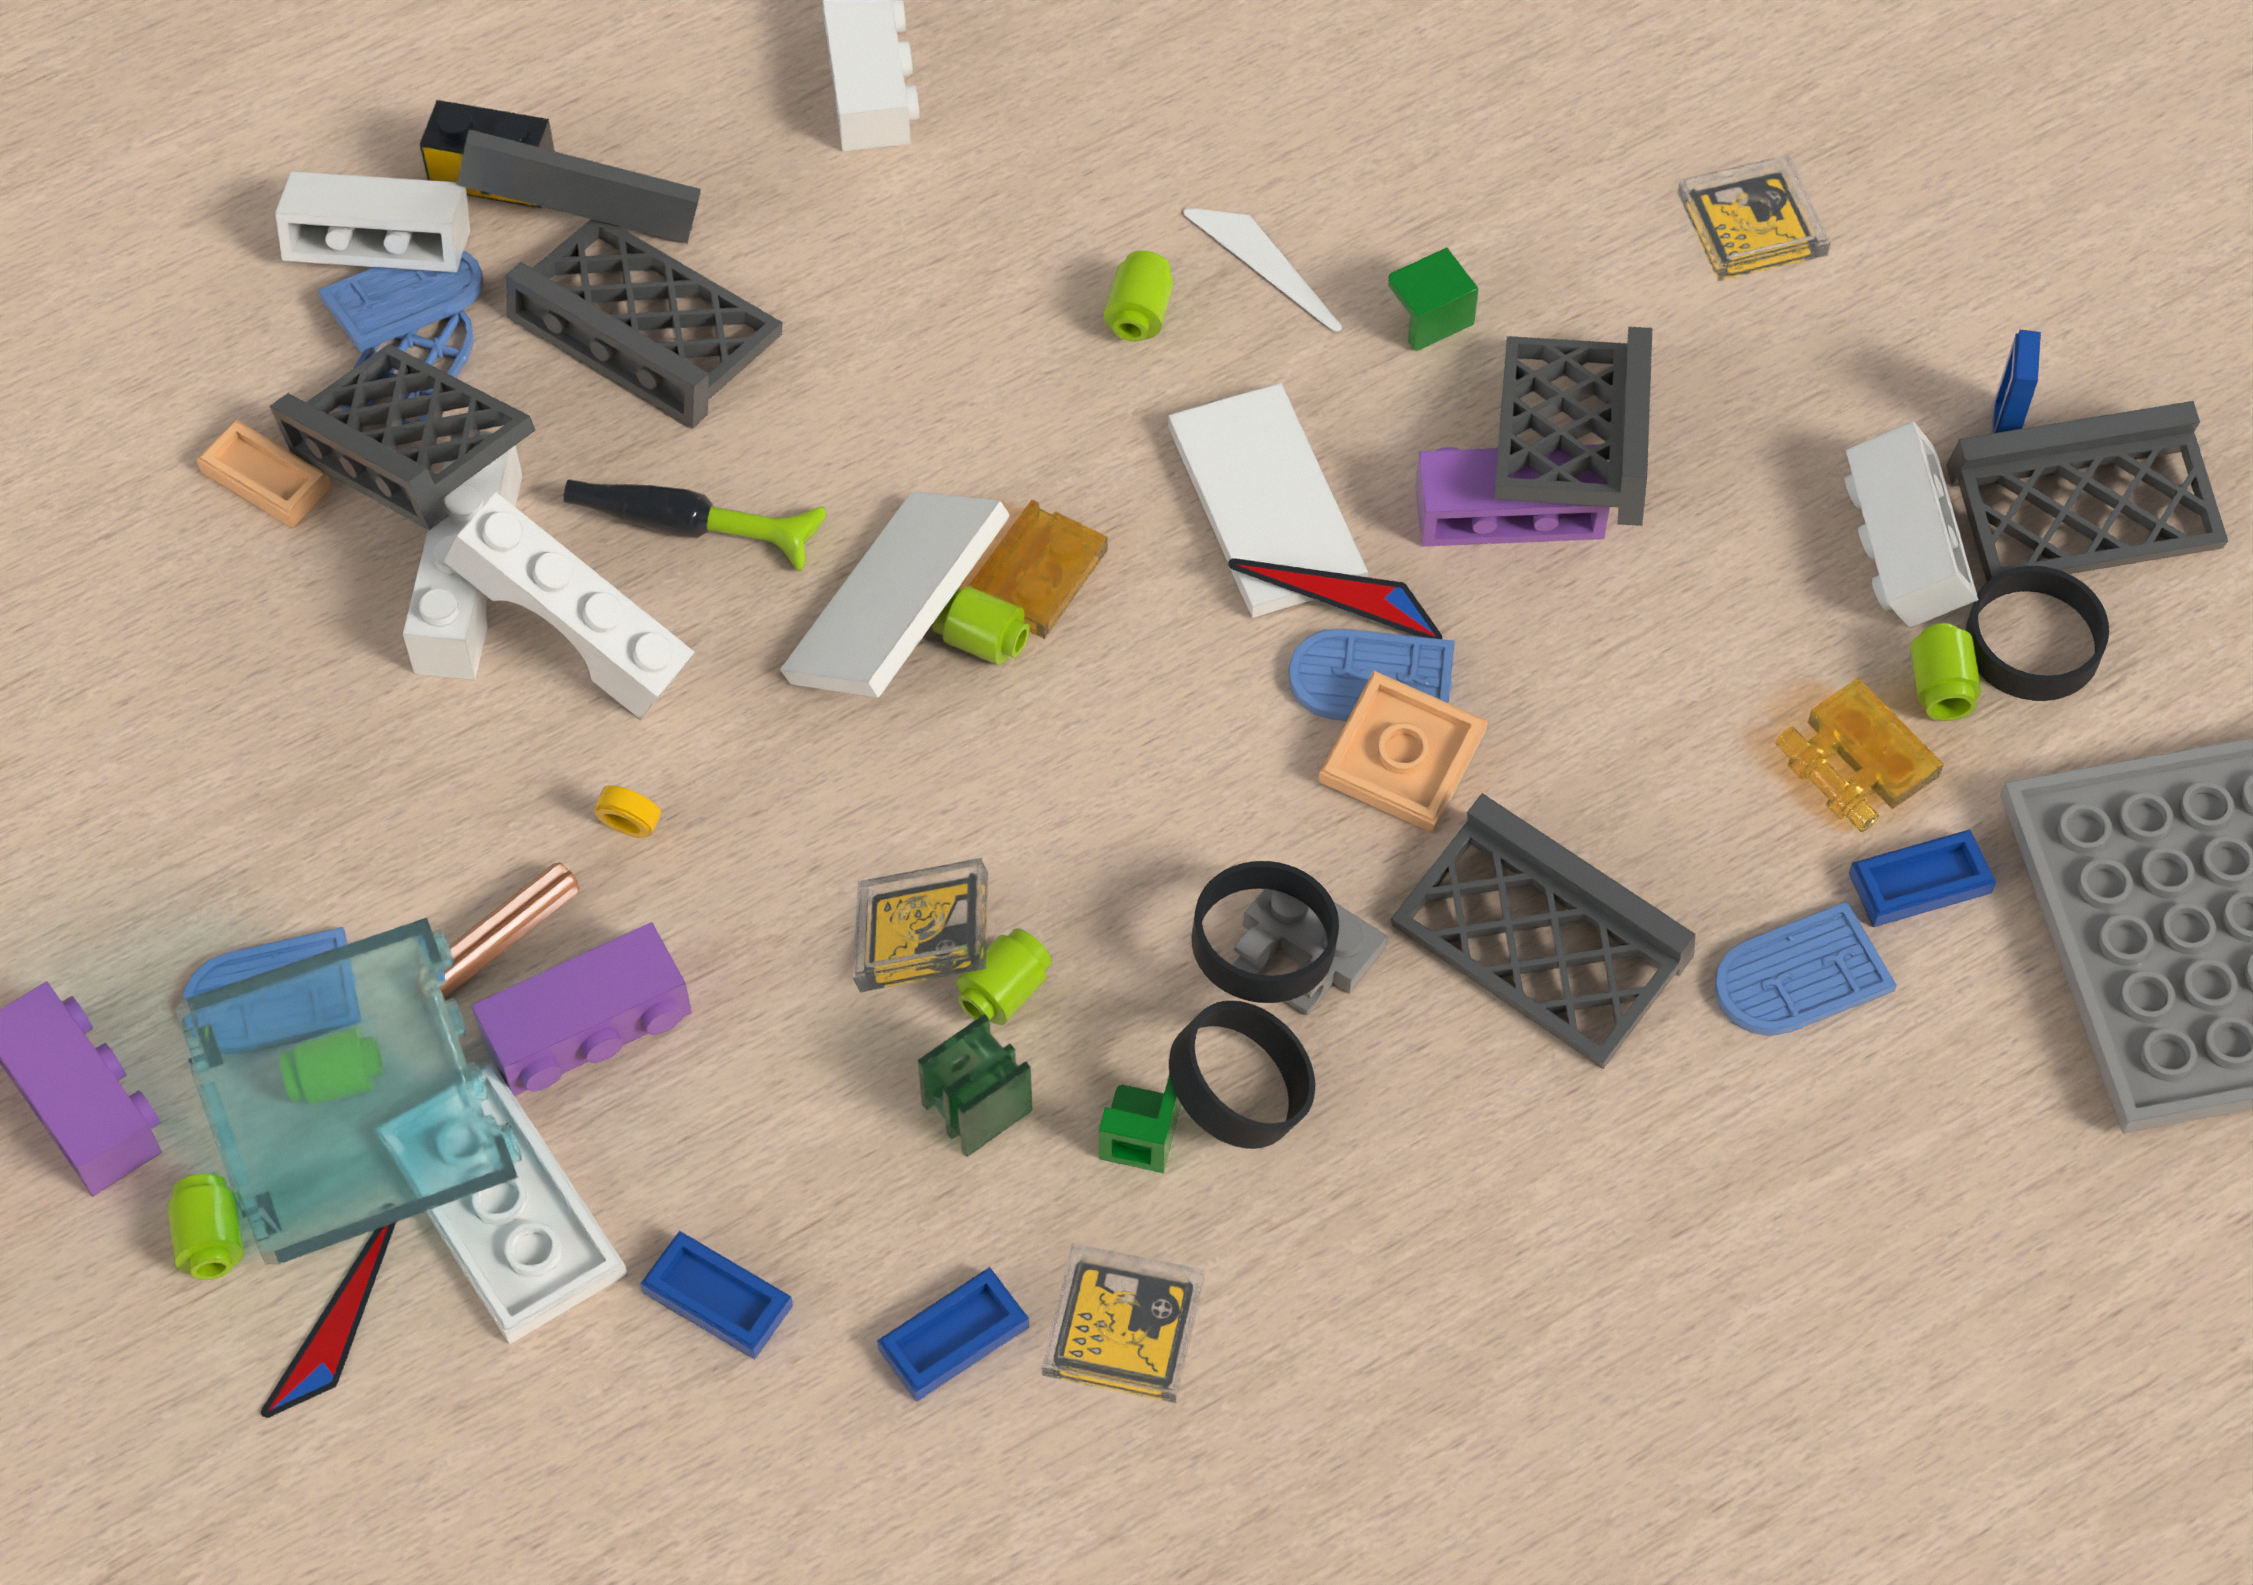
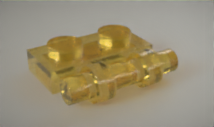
M1859 678L1811 709L1807 723L1818 733L1816 736L1807 741L1794 727H1789L1779 735L1775 742L1779 749L1789 758L1787 766L1801 780L1809 778L1827 797L1826 806L1837 818H1847L1860 832L1868 830L1879 818V814L1865 800L1876 792L1893 810L1939 778L1944 765ZM1836 753L1856 772L1855 775L1847 780L1827 761Z

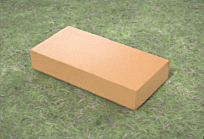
M237 419L196 459L201 473L291 528H294L332 488L328 474Z

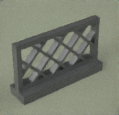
M592 219L533 268L521 262L506 274L507 317L691 428H694L708 415V400L782 335L783 322L619 226ZM597 239H601L617 248L619 254L585 256V250ZM654 270L664 276L665 282L631 283L630 271ZM622 271L623 284L589 285L588 273ZM580 274L582 286L563 287L551 280L554 275ZM700 297L711 304V309L678 311L676 298ZM668 299L669 311L636 313L634 300ZM626 301L628 314L610 315L592 303ZM746 324L755 329L756 332L751 337L725 338L723 325ZM714 326L716 339L683 341L681 328ZM672 328L674 341L655 342L640 333L639 330ZM719 356L720 364L708 373L686 360V358Z
M1628 326L1627 343L1507 336L1494 499L1618 507L1617 524L1643 525L1648 470L1653 328ZM1517 358L1544 360L1548 364L1534 371ZM1586 363L1613 364V366L1596 375L1582 365ZM1565 375L1577 383V385L1562 391L1551 382ZM1534 391L1546 401L1531 408L1519 398ZM1594 395L1607 405L1593 412L1580 402ZM1564 412L1574 419L1575 422L1560 428L1551 422L1549 418ZM1531 428L1544 438L1528 445L1516 435ZM1592 432L1605 442L1590 449L1577 439ZM1561 449L1574 459L1558 466L1545 456ZM1526 466H1529L1541 475L1536 479L1508 478L1509 475ZM1591 470L1608 482V484L1582 483L1575 477Z
M390 344L383 347L309 401L304 402L287 393L269 406L291 453L428 530H431L448 517L441 499L535 431L529 415ZM392 368L398 370L397 377L376 380ZM433 389L431 395L408 399L409 393ZM392 397V401L389 403L367 406L368 401ZM352 404L351 410L330 413L339 406ZM469 407L467 413L442 417L444 411ZM427 415L426 421L401 425L403 419ZM386 422V426L383 429L361 432L363 426ZM503 426L493 434L478 436L479 430ZM463 433L460 440L436 444L439 437ZM421 441L420 447L395 451L397 445ZM456 460L438 474L430 471L432 464Z
M2194 401L1959 439L1946 467L1952 487H1960L1986 581L1988 582L2003 571L2022 566H2044L2068 574L2223 549L2228 542V538L2194 432L2200 424ZM2181 452L2188 473L2181 487L2149 468L2156 456ZM2147 458L2144 464L2137 461V459ZM2113 463L2135 476L2123 496L2091 478L2098 466ZM2088 468L2085 474L2078 469ZM2056 473L2077 486L2064 506L2033 488L2040 475ZM2030 477L2027 483L2020 480L2021 478ZM2140 481L2145 482L2172 499L2160 519L2128 500ZM1998 483L2018 495V497L2004 516L1982 502L1978 488L1979 485ZM2190 484L2192 486L2194 494L2187 491ZM2082 490L2114 508L2102 529L2070 510ZM2024 500L2056 518L2043 539L2011 520ZM2180 503L2201 516L2206 533L2187 536L2167 524L2166 521L2177 504ZM2119 513L2124 514L2152 531L2144 544L2129 546L2107 533ZM2061 522L2093 541L2086 553L2070 556L2049 543ZM1989 523L1997 528L1993 535ZM2003 532L2034 550L2027 563L2001 567L1995 543ZM2157 535L2165 539L2162 541L2153 542ZM2099 545L2107 549L2095 552ZM2040 554L2048 559L2037 561Z
M1483 793L1467 811V822L1391 918L1393 927L1602 1069L1606 1067L1674 975H1681L1693 959L1695 952V933ZM1472 845L1493 859L1496 878L1458 883L1455 864L1468 847ZM1502 866L1515 875L1504 876ZM1449 873L1451 884L1439 886ZM1534 886L1546 895L1549 913L1511 918L1506 889ZM1498 891L1503 920L1465 926L1461 896ZM1453 898L1458 927L1431 931L1413 918L1426 902ZM1555 901L1568 910L1556 911ZM1586 921L1599 930L1602 949L1564 954L1559 928L1560 924ZM1551 926L1556 956L1518 961L1513 932ZM1506 933L1510 963L1482 966L1471 958L1468 944L1469 938ZM1608 936L1621 944V946L1610 947ZM1460 940L1462 951L1448 942ZM1639 956L1658 969L1646 986L1618 990L1612 960ZM1604 962L1610 992L1572 997L1566 967ZM1559 969L1564 999L1537 1003L1524 994L1521 974ZM1513 975L1515 987L1500 977ZM1634 1001L1622 1016L1620 1003ZM1612 1004L1616 1026L1601 1045L1577 1030L1574 1010ZM1566 1011L1568 1023L1553 1013Z

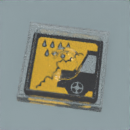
M1789 154L1679 181L1677 193L1717 281L1828 255L1830 241Z
M982 858L858 881L853 979L860 993L986 969L988 871Z
M1072 1243L1042 1363V1376L1176 1403L1204 1284L1205 1270Z

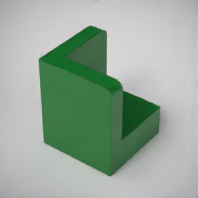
M1448 247L1389 274V288L1411 316L1408 342L1415 351H1419L1474 325L1479 288Z
M1170 1074L1164 1093L1127 1085H1119L1116 1088L1111 1108L1105 1107L1099 1127L1100 1160L1164 1174L1181 1109V1103L1173 1089Z

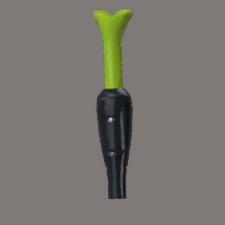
M568 479L566 482L563 499L564 503L588 507L631 524L677 537L699 538L710 530L768 541L781 549L796 571L799 572L804 568L806 561L804 543L817 532L827 514L825 507L820 506L793 516L772 518L714 507L705 494L689 489L638 484H593Z

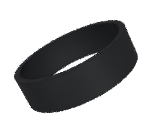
M2022 566L2003 571L1983 585L1977 594L1978 601L1973 603L1965 631L1969 632L1973 638L1978 673L1989 684L2008 695L2020 699L2050 701L2072 695L2092 679L2099 667L2108 643L2109 622L2101 601L2086 584L2074 576L2054 568ZM2037 592L2053 596L2074 608L2085 620L2094 639L2095 653L2084 665L2068 673L2059 675L2026 673L2006 664L1990 650L1981 635L1978 614L1987 604L2006 594Z
M1273 861L1241 863L1217 874L1202 890L1196 904L1192 928L1193 954L1205 976L1218 988L1232 996L1258 1003L1289 1001L1311 991L1328 973L1333 962L1339 934V917L1330 894L1316 879L1306 872L1288 864ZM1248 889L1275 890L1297 898L1316 914L1326 932L1327 946L1315 961L1298 971L1283 975L1254 974L1231 965L1218 955L1206 938L1202 921L1207 912L1218 901L1228 895Z
M1233 1000L1214 1003L1202 1010L1177 1035L1171 1046L1169 1074L1179 1102L1188 1115L1204 1131L1224 1143L1246 1149L1270 1146L1279 1141L1307 1115L1313 1104L1315 1076L1305 1048L1286 1024L1261 1007ZM1211 1026L1229 1028L1249 1037L1267 1052L1279 1068L1286 1084L1289 1106L1285 1121L1262 1123L1248 1119L1230 1109L1214 1094L1206 1083L1196 1058L1195 1040L1198 1029Z

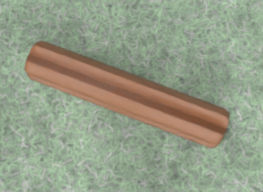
M560 862L549 866L417 970L413 975V980L418 991L432 1004L440 1003L575 896L578 893L579 887L572 872Z

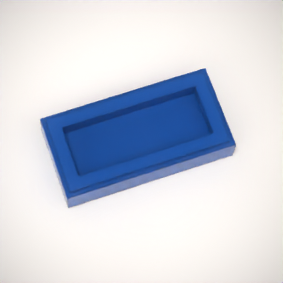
M2019 329V332L2015 333L1994 400L1992 434L2023 428L2038 383L2041 332Z
M1970 829L1853 862L1848 873L1873 927L1992 894L1996 885L1990 868Z
M680 1230L640 1283L643 1294L754 1360L793 1307L790 1295Z
M989 1267L877 1340L878 1350L917 1402L1028 1329L1029 1317Z

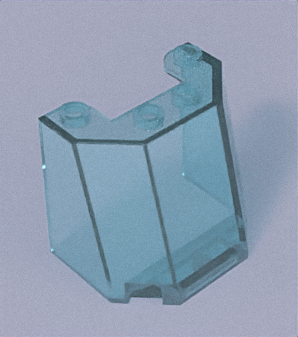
M427 917L187 998L175 1008L179 1025L191 1055L188 1061L192 1077L231 1189L236 1196V1203L243 1218H248L258 1251L265 1265L281 1264L518 1178L513 1165L522 1160L517 1138L508 1122L498 1125L493 1115H484L480 1102L489 1098L484 1077L475 1061L466 1063L458 1038L466 1036L462 1014L455 999L444 1000L440 989L441 986L446 984L444 970L454 967L452 953L441 929L432 931Z

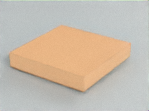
M1373 670L1319 772V783L1430 833H1434L1487 730L1488 721Z

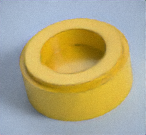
M615 785L604 786L594 806L596 816L604 824L620 833L637 838L651 836L662 814L660 808L650 799L633 790Z

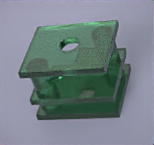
M985 1014L917 1060L922 1105L926 1110L932 1106L937 1109L946 1120V1132L951 1140L958 1135L961 1138L962 1153L966 1157L1033 1111L1031 1067L1026 1061L1018 1065L1016 1063L1015 1048L1011 1043L1003 1048L990 1032V1019Z

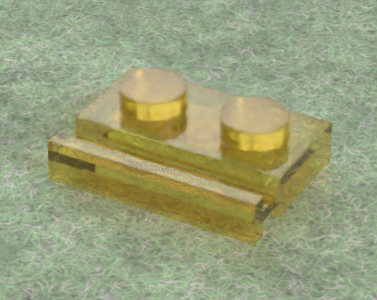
M1031 499L969 586L1022 607L1025 613L1024 622L1030 625L1029 632L1045 639L1108 551V537L1056 511L1050 514L1040 509L1039 503Z

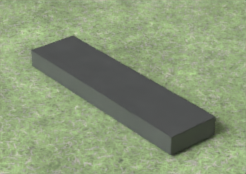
M470 129L465 142L457 183L459 186L688 244L701 192L699 188Z

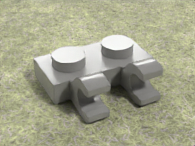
M1264 889L1244 913L1243 926L1248 931L1235 946L1234 951L1240 954V956L1233 963V966L1261 975L1273 957L1281 950L1302 963L1296 970L1298 971L1311 964L1322 954L1327 946L1326 932L1316 914L1303 902L1286 893ZM1335 903L1339 917V934L1333 962L1328 973L1311 991L1298 998L1286 1001V1003L1307 1016L1318 1005L1332 984L1350 993L1386 949L1388 938L1386 934Z

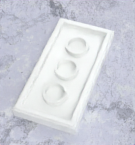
M1282 383L1168 415L1169 431L1227 563L1230 559L1237 558L1368 577V570ZM1231 569L1252 618L1314 600Z
M912 491L781 667L780 671L788 682L798 686L876 698L880 697L1010 517L1000 500Z
M493 1062L376 1128L380 1141L509 1345L628 1275L626 1266Z

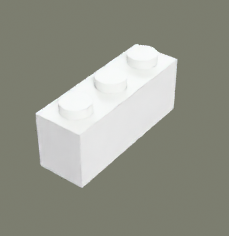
M822 0L842 152L911 144L909 121L920 119L916 85L905 86L904 76L913 75L909 41L898 42L897 36L899 32H906L903 0Z
M291 171L275 211L282 261L457 272L471 231L466 187L457 185L458 182Z
M1913 421L1847 449L1846 453L1852 474L1845 476V484L1852 502L1858 510L1862 509L1865 524L1858 527V532L1867 555L1871 560L1876 561L1879 575L1872 577V585L1881 607L1886 612L1893 609L1904 623L1911 628L1978 601L1936 448Z

